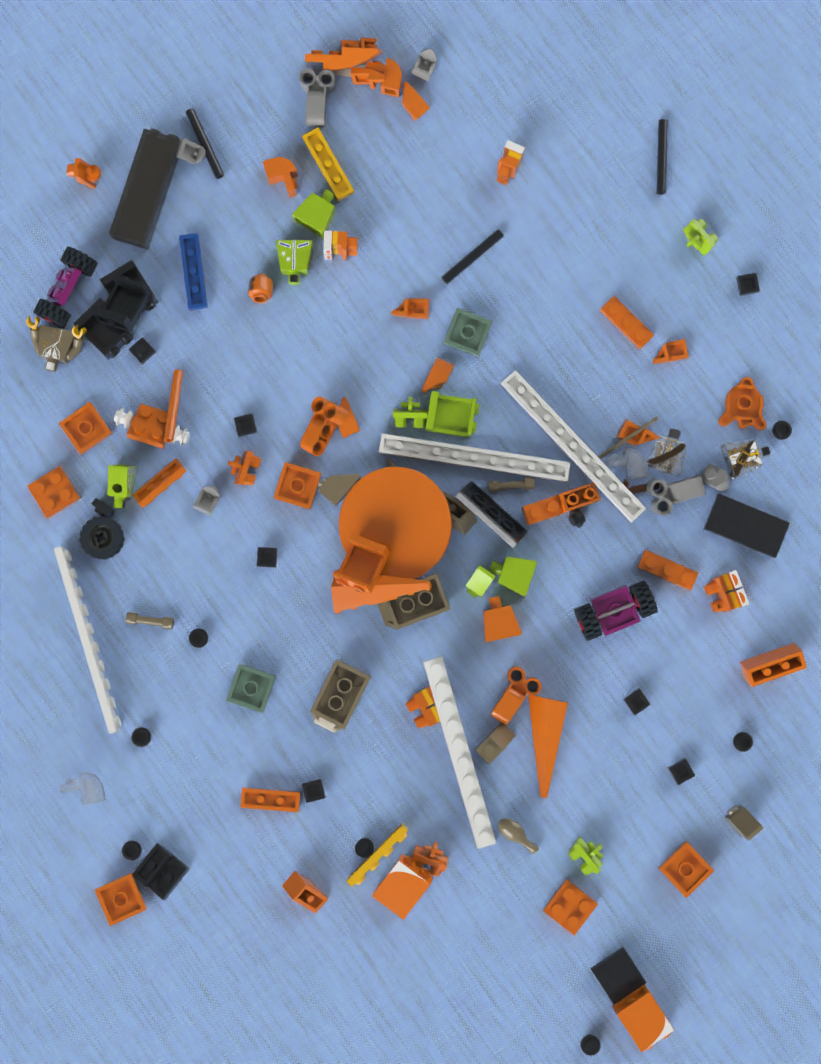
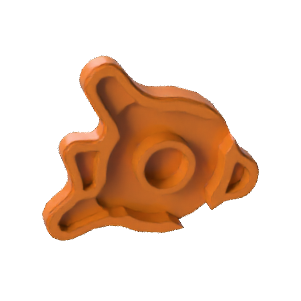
M744 377L738 385L727 393L725 412L718 420L720 426L725 427L736 420L740 429L753 426L757 430L762 431L766 428L767 424L762 416L764 399L756 389L751 378Z

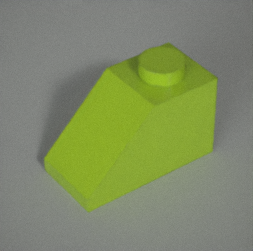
M479 565L465 586L468 588L466 592L475 598L477 595L482 597L496 576Z

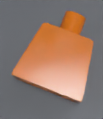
M500 596L489 598L491 610L483 611L485 643L522 635L511 605L502 607Z

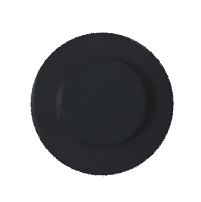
M778 421L772 427L774 437L779 440L787 439L791 435L792 428L786 421Z
M579 509L569 512L570 516L568 519L570 523L578 528L582 527L583 523L586 522L584 514Z
M194 629L189 635V642L192 646L201 648L207 644L208 634L203 629Z
M144 727L135 729L131 736L132 742L138 747L148 745L151 741L150 731Z
M739 732L733 738V745L738 751L746 752L751 749L753 739L748 733Z
M362 838L356 843L355 852L359 857L367 858L373 854L374 844L370 839Z
M134 840L126 842L122 847L124 858L130 861L136 860L142 853L141 845Z
M591 1034L584 1036L580 1043L582 1051L589 1056L597 1054L601 1046L599 1039Z

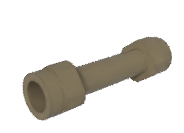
M534 478L498 483V481L488 482L489 493H499V490L525 488V490L535 489Z
M127 612L126 624L137 625V623L162 626L164 629H173L174 618L163 617L162 619L139 616L138 613Z

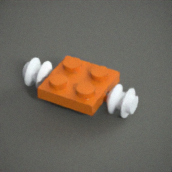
M140 404L135 417H133L132 411L124 413V408L116 411L114 422H116V426L124 424L125 429L129 427L127 438L164 449L166 444L164 435L167 411ZM179 425L176 426L172 443L174 444L176 441H179L181 446L184 443L187 444L190 438L188 428H185L183 431L180 430Z

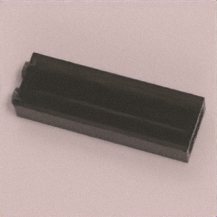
M153 128L150 130L143 129L109 232L113 240L149 249L179 159L176 157L180 139L176 135H164Z

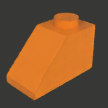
M296 871L282 885L292 900L315 914L328 900L324 893Z

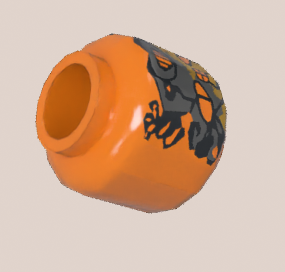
M257 274L249 280L248 295L254 302L266 303L272 298L273 281L267 275Z

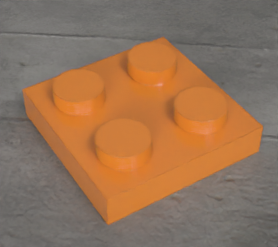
M88 402L58 423L80 455H83L113 434L91 402Z
M285 462L273 498L311 510L322 473Z
M58 466L27 486L48 519L81 499L61 466Z
M687 841L658 867L686 898L714 872L710 865Z
M129 873L95 889L109 926L147 909L135 878L132 875L133 873Z
M565 879L543 908V912L575 936L598 903L569 880Z

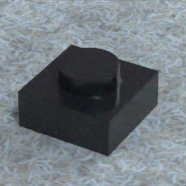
M757 273L737 276L736 280L740 296L760 292Z
M143 337L128 349L142 365L156 353Z
M252 413L234 418L238 437L257 433Z
M97 498L91 503L96 507L94 511L103 517L105 514L111 517L115 510Z
M258 547L257 567L277 568L278 549Z
M640 688L623 698L633 715L638 714L651 705Z
M686 758L668 767L677 785L695 776Z
M322 779L302 783L306 803L326 798Z

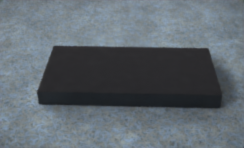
M473 481L468 483L455 496L512 548L527 534L528 531Z
M717 494L704 530L776 558L790 522L722 494Z

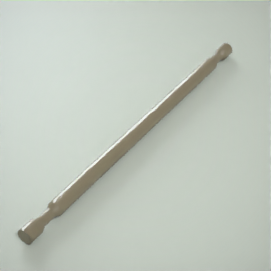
M656 416L655 418H653V420L647 422L642 427H640L639 429L625 437L623 440H621L620 442H618L617 444L603 452L601 455L598 456V458H603L604 456L618 448L620 445H622L623 443L637 435L639 432L650 426L653 422L659 420L658 417Z

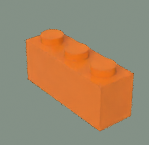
M795 643L739 662L744 679L751 687L807 668L803 652Z

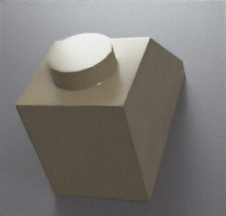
M358 474L333 475L328 479L325 477L318 485L320 487L318 492L337 507L361 477Z
M444 491L443 493L450 506L452 527L466 535L477 522L475 514L462 502Z
M500 723L475 750L490 764L515 737V734L506 725Z
M735 805L727 811L728 815L725 816L727 821L739 836L748 841L764 829L750 812L741 805L738 807Z

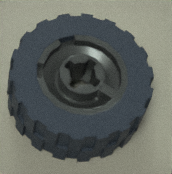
M100 516L88 520L83 525L79 541L86 554L105 560L114 557L120 552V549L123 548L125 537L123 536L124 531L116 521ZM104 535L106 540L100 541L99 536Z

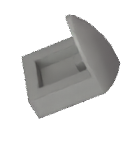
M432 48L420 53L411 73L426 81H429L437 62L436 54Z
M182 138L176 157L193 165L200 163L206 156L204 147Z
M708 464L701 475L703 483L719 491L729 489L730 478L728 473L721 468Z
M214 486L203 487L193 508L211 516L220 497L219 491Z

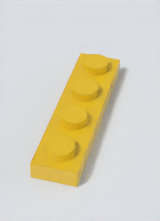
M317 127L302 135L303 141L337 201L339 202L354 194V189L320 129Z
M402 823L347 878L346 882L351 887L355 883L357 885L361 884L366 878L364 874L369 869L373 871L380 864L378 860L383 855L387 857L394 850L392 846L397 841L401 843L408 836L406 834L408 828Z

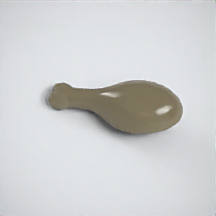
M506 818L499 821V831L506 839L525 846L532 854L539 850L537 845L527 839L525 831L519 823Z

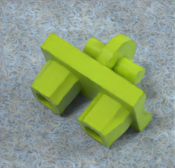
M693 219L683 229L689 240L686 246L688 248L694 246L696 250H699L705 256L716 245L718 237L715 233L708 235L705 232L707 224L703 219Z
M409 397L408 402H401V408L408 409H393L396 427L404 428L406 427V418H414V428H424L427 410L412 409L420 408V403L412 402V397Z
M581 837L576 839L573 847L568 852L571 859L575 861L582 857L585 860L580 865V869L585 875L593 872L597 874L601 871L600 867L603 863L600 859L603 855L600 853V850L603 846L600 843L594 845L591 841L586 844Z

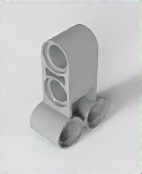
M304 69L300 73L299 78L302 89L307 92L306 126L325 127L327 93H331L336 87L335 76L330 70H323L316 76L313 70ZM307 78L313 79V81L310 83L304 82V80ZM325 79L331 80L329 84L323 83Z
M701 475L669 484L660 479H652L646 484L647 493L655 497L650 505L651 510L658 515L669 514L673 508L672 504L706 494ZM656 483L660 485V490L657 493L653 490ZM661 501H663L665 504L663 511H659L658 505Z

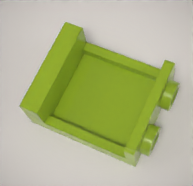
M431 391L425 431L470 438L471 433L475 434L477 422H473L474 415H478L480 404L476 403L477 398L467 399L440 395L439 392Z

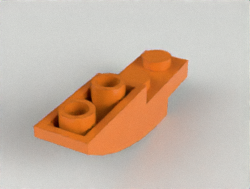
M348 44L347 47H342V55H340V51H329V55L322 54L321 50H311V54H305V62L323 63V70H345L351 67H358L366 64L367 61L375 59L382 54V49H377V45L366 44V48H359V44Z
M590 483L523 506L521 509L529 526L568 513L571 510L582 508L601 499L596 485Z

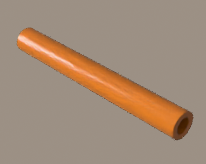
M178 369L173 372L164 441L169 443L174 441L183 371Z

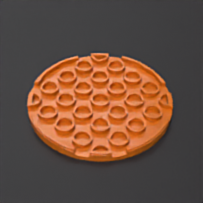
M386 467L370 472L350 489L342 504L339 516V535L342 546L347 554L351 546L349 538L352 533L387 546L390 551V555L380 575L410 579L421 577L438 564L448 548L452 534L449 503L435 482L416 470L405 467Z

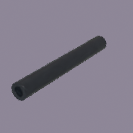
M193 108L188 109L185 113L200 145L205 149L207 161L215 178L220 179L224 176L221 166Z
M660 119L658 121L656 194L658 195L666 194L667 119Z
M499 229L496 230L441 277L446 284L451 282L503 238V233Z

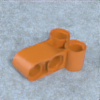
M319 396L311 404L314 415L300 442L301 448L314 456L323 454L337 424L343 425L349 417V413L345 408Z
M517 666L511 667L508 670L507 678L511 683L490 713L492 717L506 726L528 694L537 695L542 689L541 682L534 677L525 679L524 670ZM514 670L521 672V678L517 681L511 678V673ZM530 681L537 683L535 691L527 689V684Z

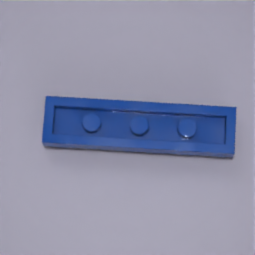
M198 233L179 235L188 309L190 311L208 308Z

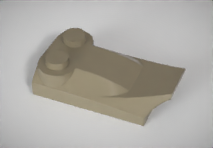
M438 574L420 579L431 582L432 587L430 591L422 590L414 592V595L409 596L406 594L398 596V599L379 603L378 607L385 626L398 630L451 610Z
M336 659L310 711L313 715L314 723L333 733L345 729L371 676Z

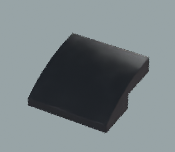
M156 843L132 875L145 887H149L162 900H166L190 868L159 843Z
M624 947L590 968L613 1004H616L646 984V981Z

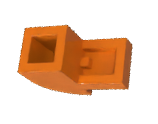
M387 58L386 65L379 61H367V69H372L385 75V81L381 82V94L399 97L402 87V72L399 65L390 58Z
M283 157L262 161L269 184L272 185L284 181L289 198L297 196L295 189H298L295 177H298L295 165Z

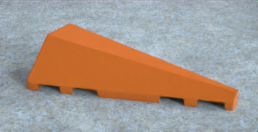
M379 575L371 594L365 591L362 594L355 591L350 585L344 587L338 584L334 577L331 586L333 609L337 614L347 609L355 610L358 606L374 605L398 599V596L414 595V592L422 590L430 591L432 584L426 580Z
M528 695L540 797L547 798L568 703Z

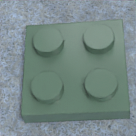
M457 308L443 344L479 357L492 321Z
M239 664L226 701L264 713L276 676Z

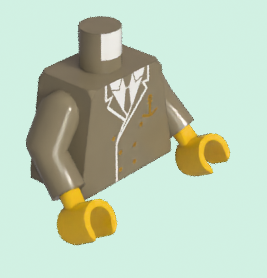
M31 316L27 318L26 324L31 327L30 334L35 351L38 353V356L47 360L45 370L56 372L58 363L68 364L70 360H73L82 351V335L87 332L85 327L81 329V333L78 331L79 325L73 327L72 331L40 325L39 328L37 326L40 322L38 316L35 317L36 323L31 321Z

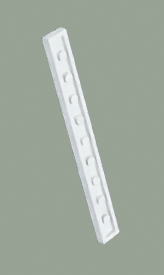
M516 370L501 383L511 396L631 523L646 510L643 504Z
M383 433L379 447V453L563 482L568 481L571 463Z
M62 546L54 548L109 734L119 732L122 726L121 720L115 714L114 708H116V703L109 694L110 683L103 674L105 667L97 654L99 646L92 637L94 630L86 617L88 616L87 607L85 604H82L81 597H83L80 586L77 587L76 584L77 573L70 564V561H72L71 553Z
M440 656L423 661L477 849L496 844L443 657Z

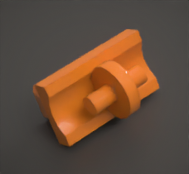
M75 158V164L67 165L66 174L69 177L76 178L78 183L85 184L89 188L94 189L96 188L95 181L101 177V170L98 166L89 165L81 158Z
M244 451L241 463L240 456H235L234 462L228 461L227 465L232 467L230 474L236 475L237 472L234 484L254 485L256 476L247 473L249 466L256 469L260 466L261 459L253 455L254 452Z
M434 842L432 847L426 844L424 848L416 845L412 856L415 864L423 868L424 864L430 865L429 872L431 875L439 877L441 872L446 870L449 857L444 856L443 851L437 849V842Z

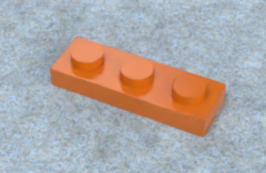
M615 296L600 309L639 349L654 336Z
M175 458L137 490L133 497L144 508L161 492L167 490L174 481L180 479L186 472V469Z
M644 550L637 567L687 590H692L698 576V572L647 550Z
M243 787L240 808L299 812L301 792Z

